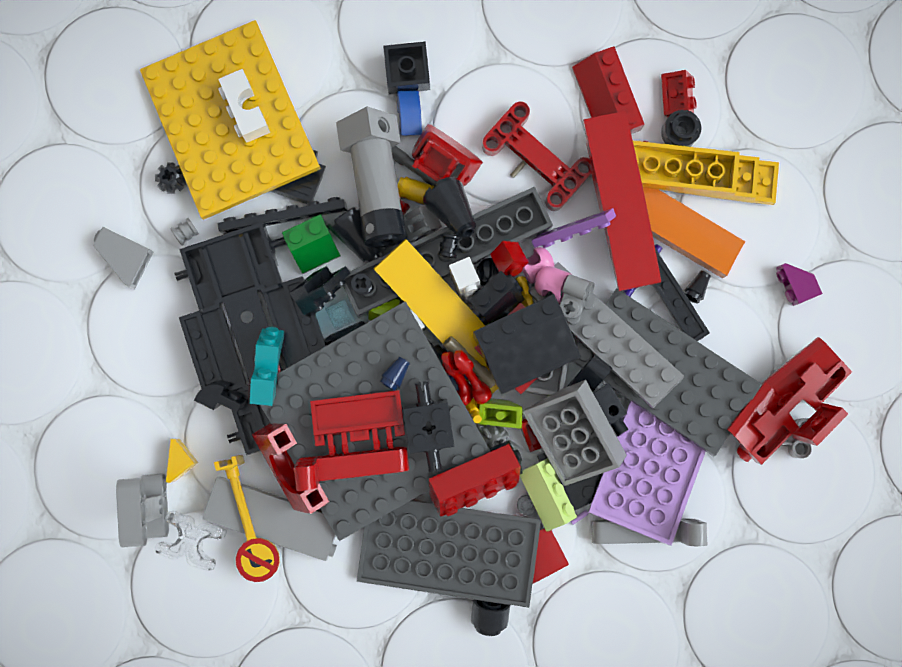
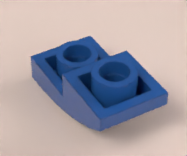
M397 91L399 135H421L422 119L419 91Z

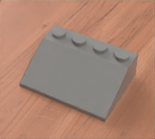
M586 380L568 386L522 411L563 486L619 468L627 456Z

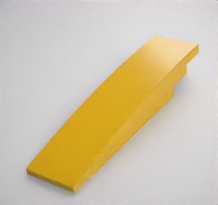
M633 141L643 187L767 205H774L776 203L779 162L759 160L760 157L740 155V152Z
M405 239L373 269L404 302L406 301L409 308L442 344L452 336L474 359L489 370L484 358L474 349L477 343L473 337V332L485 325L408 240ZM496 384L490 388L492 394L498 389Z

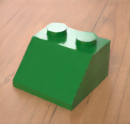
M321 214L282 232L302 274L341 257Z

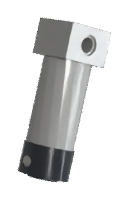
M366 106L337 121L336 126L340 150L351 153L364 245L371 248H382L400 244L407 239L391 149L401 142L396 115Z

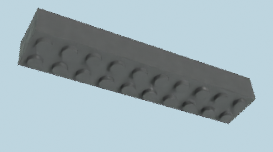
M532 187L474 214L476 228L471 236L461 237L462 240L458 241L459 250H456V259L438 255V252L441 251L440 242L443 241L440 234L457 236L448 227L410 244L444 279L451 276L449 265L467 257H470L472 264L475 265L486 258H490V254L502 241L518 242L520 244L551 230L553 224L536 188ZM388 254L350 271V274L344 279L343 287L358 318L387 302L401 299L373 269ZM362 273L370 278L372 289L367 295H358L353 290L351 280L356 274ZM359 280V281L357 282V284H358V288H357V289H359L360 287H362L363 289H365V288H366V284H365V281H366V280H364L363 282H361V281Z

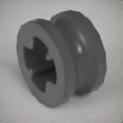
M524 495L517 501V508L523 515H531L536 510L534 505L532 509L522 510L524 507L521 506V502H526L527 499L531 500L529 495Z

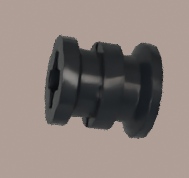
M440 234L443 241L440 242L441 251L438 252V255L456 259V250H459V245L457 244L462 238L451 234Z

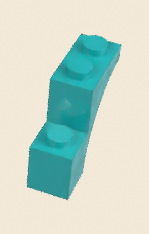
M276 327L262 328L256 343L255 369L251 378L250 404L273 406L284 330H279Z

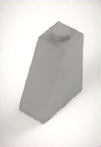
M102 227L94 237L95 243L93 246L126 286L135 289L154 252Z

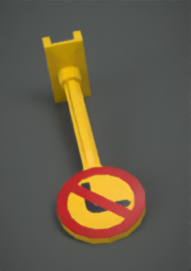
M243 455L231 457L229 460L214 462L216 471L225 470L227 479H230L247 541L238 549L236 567L240 575L246 580L264 582L271 578L278 570L280 556L272 542L267 539L257 538L239 479L238 466L245 463Z

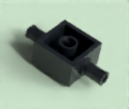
M423 381L424 391H422L421 382L415 383L418 403L403 406L410 454L426 453L428 472H434V462L436 470L441 471L439 450L455 447L447 399L431 401L429 381ZM427 421H430L431 425H435L431 427V431L422 428L426 426Z

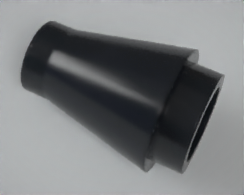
M699 271L698 275L685 288V294L690 302L698 304L701 300H704L711 275L707 272Z

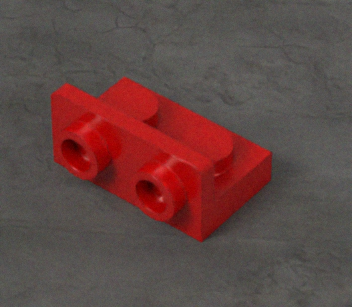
M687 70L661 74L664 116L669 117L678 110H688L694 113V109L697 108L696 98L693 96V88H695L694 76Z

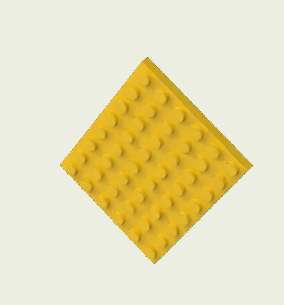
M256 20L140 69L200 217L203 220L321 169ZM243 69L255 95L246 99L242 108L250 110L259 107L270 130V133L250 142H246L243 136H238L234 125L237 124L235 117L231 119L226 109L229 103L227 99L223 100L218 90L219 87H222L219 82L220 78Z

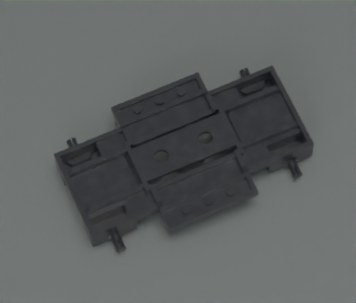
M262 222L179 249L186 269L174 273L177 281L189 277L199 311L179 317V321L201 389L214 381H228L230 385L227 390L236 391L242 395V398L246 399V403L240 411L235 412L232 410L238 432L227 435V439L232 438L228 440L229 443L238 440L242 441L246 455L260 452L252 434L270 424L261 406L250 404L251 378L255 369L256 343L262 328L266 329L269 327L258 291H261L273 327L284 330L281 351L287 368L326 346L316 313L314 314L311 311L304 315L289 294L304 281V277L301 276L282 282L277 267L279 265L275 256V248L287 245L284 237L272 240L269 237L266 226ZM222 303H224L250 385L247 384ZM244 311L252 312L253 319L251 322H242L241 314ZM279 359L280 370L283 371L282 364Z

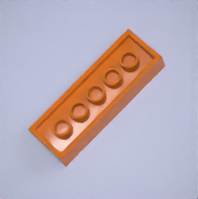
M643 187L653 237L722 279L728 276L746 241L659 189Z

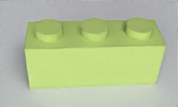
M548 458L522 470L523 474L520 475V478L546 532L563 526L577 518L564 487Z

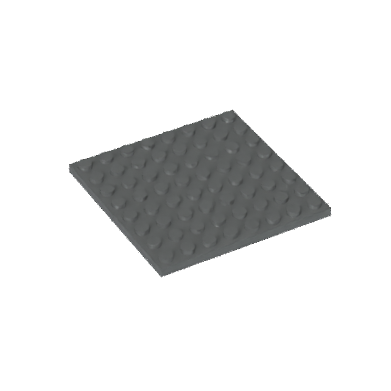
M406 301L277 374L276 395L273 406L260 405L271 424H287L297 444L287 450L294 464L300 458L329 455L327 435H324L325 446H315L310 401L393 391L380 382L382 379L381 375L398 357L410 363L400 388L397 387L395 390L400 391L405 436L395 437L394 427H391L393 448L407 447L409 470L398 473L319 481L329 500V503L320 509L339 541L429 491V478L491 452ZM423 381H429L431 401L446 399L448 401L455 447L439 450L441 471L436 470L434 462V472H428L426 453L410 454L403 406L418 403L415 383L421 382V388L424 391ZM427 421L426 426L422 428L431 431V427L435 425H431L430 421ZM386 429L377 430L378 439L380 440L379 449L388 448ZM369 430L370 440L357 442L350 441V432H348L349 452L374 450L372 430ZM334 435L335 454L343 453L341 435Z

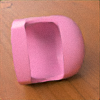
M534 248L533 255L527 258L529 263L522 271L530 284L535 283L536 276L542 268L546 266L554 267V260L545 248Z
M551 266L542 268L535 279L536 292L541 296H546L551 291L558 303L561 304L564 293L561 296V290L563 292L565 281L571 273Z

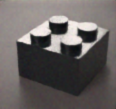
M426 41L383 45L389 94H397V91L430 90Z

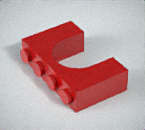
M270 423L252 434L294 510L312 514L329 503L320 484L312 490H296L295 464L287 450L297 444L287 424Z

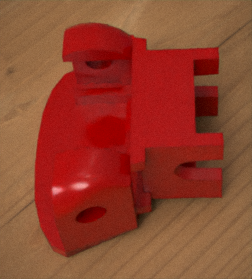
M427 124L411 153L415 159L412 167L420 169L435 181L450 177L459 163L465 165L457 178L463 184V187L472 180L483 163L470 150L430 124Z

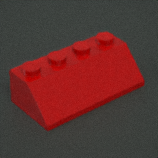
M615 46L596 52L572 67L591 118L626 111L631 134L641 131L645 124Z

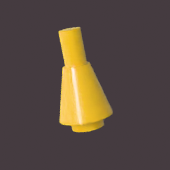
M472 398L471 402L465 407L474 423H480L482 420L479 414L480 404H477L474 398Z

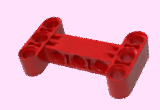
M516 102L483 138V152L488 156H495L506 145L553 186L546 197L545 204L549 210L558 211L590 177V159L582 157L569 168L522 127L528 120L530 108L525 102ZM516 110H523L525 116L517 117L514 112ZM503 125L510 126L511 131L509 133H504L501 131L500 127ZM490 140H493L497 143L498 146L494 149H490L487 147L486 143ZM581 164L586 165L589 172H580L578 166ZM564 181H573L575 187L573 189L566 188ZM558 196L561 199V203L558 205L553 204L550 201V197Z

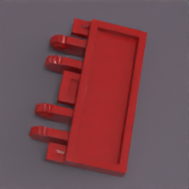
M399 390L310 401L315 446H325L324 435H327L330 456H335L336 453L334 435H341L342 452L344 455L349 454L348 432H350V441L357 442L370 440L369 430H372L374 451L380 450L377 430L386 429L388 449H393L391 427H394L395 437L405 436Z

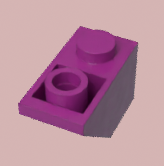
M787 263L776 267L777 278L780 283L784 284L786 289L785 296L790 303L792 302L793 306L823 294L814 274Z

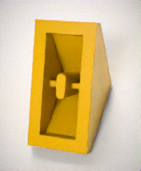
M180 439L170 440L166 483L177 481L199 463Z

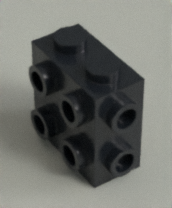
M500 271L498 274L490 277L488 283L482 289H478L473 293L472 298L469 300L474 306L471 310L484 325L491 324L506 317L525 300L521 294L523 289L511 274L506 276Z

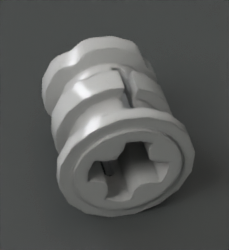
M189 218L186 219L185 223L177 224V228H170L182 246L186 239L190 240L192 235L199 234Z

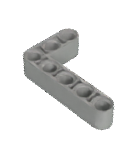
M682 518L673 542H681L687 546L694 547L708 546L707 523L699 519ZM607 520L592 521L593 544L662 543Z

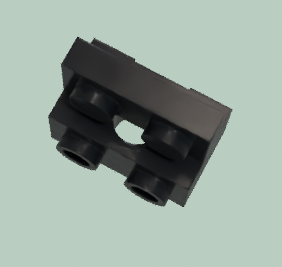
M325 266L313 272L289 294L304 315L311 311L315 314L325 307L324 302L327 303L336 297L335 292L345 283L344 279L350 274V271L345 266L331 273L329 268Z

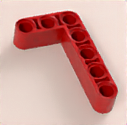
M407 447L349 452V454L345 455L340 453L335 454V456L304 457L298 459L294 465L297 491L315 489L318 487L319 481L398 473L409 470Z

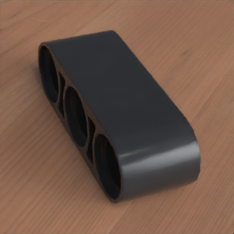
M594 354L567 387L586 380L593 392L607 377L612 367Z

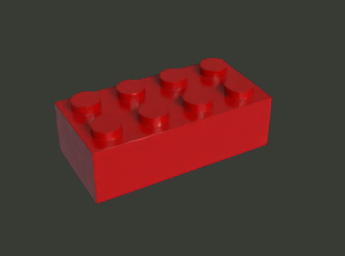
M508 444L429 478L430 497L440 517L444 515L451 516L462 507L474 506L480 499L485 497L486 499L492 498L503 489L510 490L517 486L521 466Z

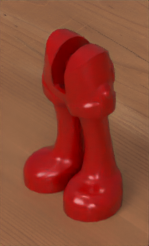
M456 350L455 353L450 351L442 354V366L447 375L452 376L458 385L457 393L464 405H468L472 398L480 405L488 402L492 397L491 389L473 371L474 364L467 354L462 350Z

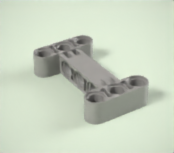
M165 474L142 475L141 478L117 480L116 499L120 547L146 546L147 538L167 537L169 534Z

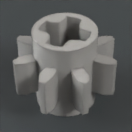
M487 425L483 429L484 435L482 437L489 448L506 442L505 438L509 437L504 427Z

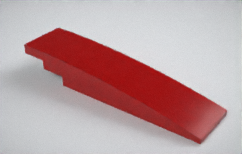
M622 111L583 119L587 139L586 146L591 163L590 170L600 212L613 208L616 217L610 221L611 224L605 227L604 231L618 292L661 283L656 250L627 113Z

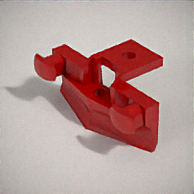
M820 337L814 339L762 383L755 397L740 411L727 428V431L740 443L737 447V453L745 462L753 459L756 463L762 465L790 436L796 440L818 446L848 415L842 407L823 403L852 371ZM803 400L816 412L799 427L789 413Z

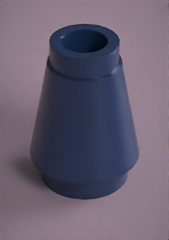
M398 357L381 375L382 379L380 382L393 391L397 387L400 388L410 363Z

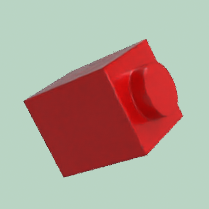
M502 241L490 254L498 271H502L505 275L511 274L516 276L529 263L518 242Z

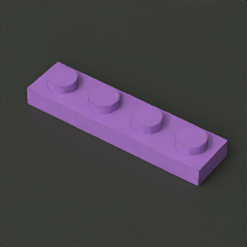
M611 208L537 235L531 240L534 248L539 246L547 248L555 244L554 241L560 239L561 242L573 238V235L579 233L581 236L591 232V228H605L611 224L610 221L616 217L614 209Z

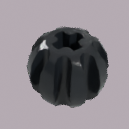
M167 162L165 168L163 165L158 168L160 173L155 174V181L159 182L157 187L161 191L167 190V194H175L176 189L182 191L185 188L182 186V183L186 182L179 165L175 167V163Z
M486 258L479 263L476 273L480 284L485 286L490 277L498 274L499 271L493 259Z

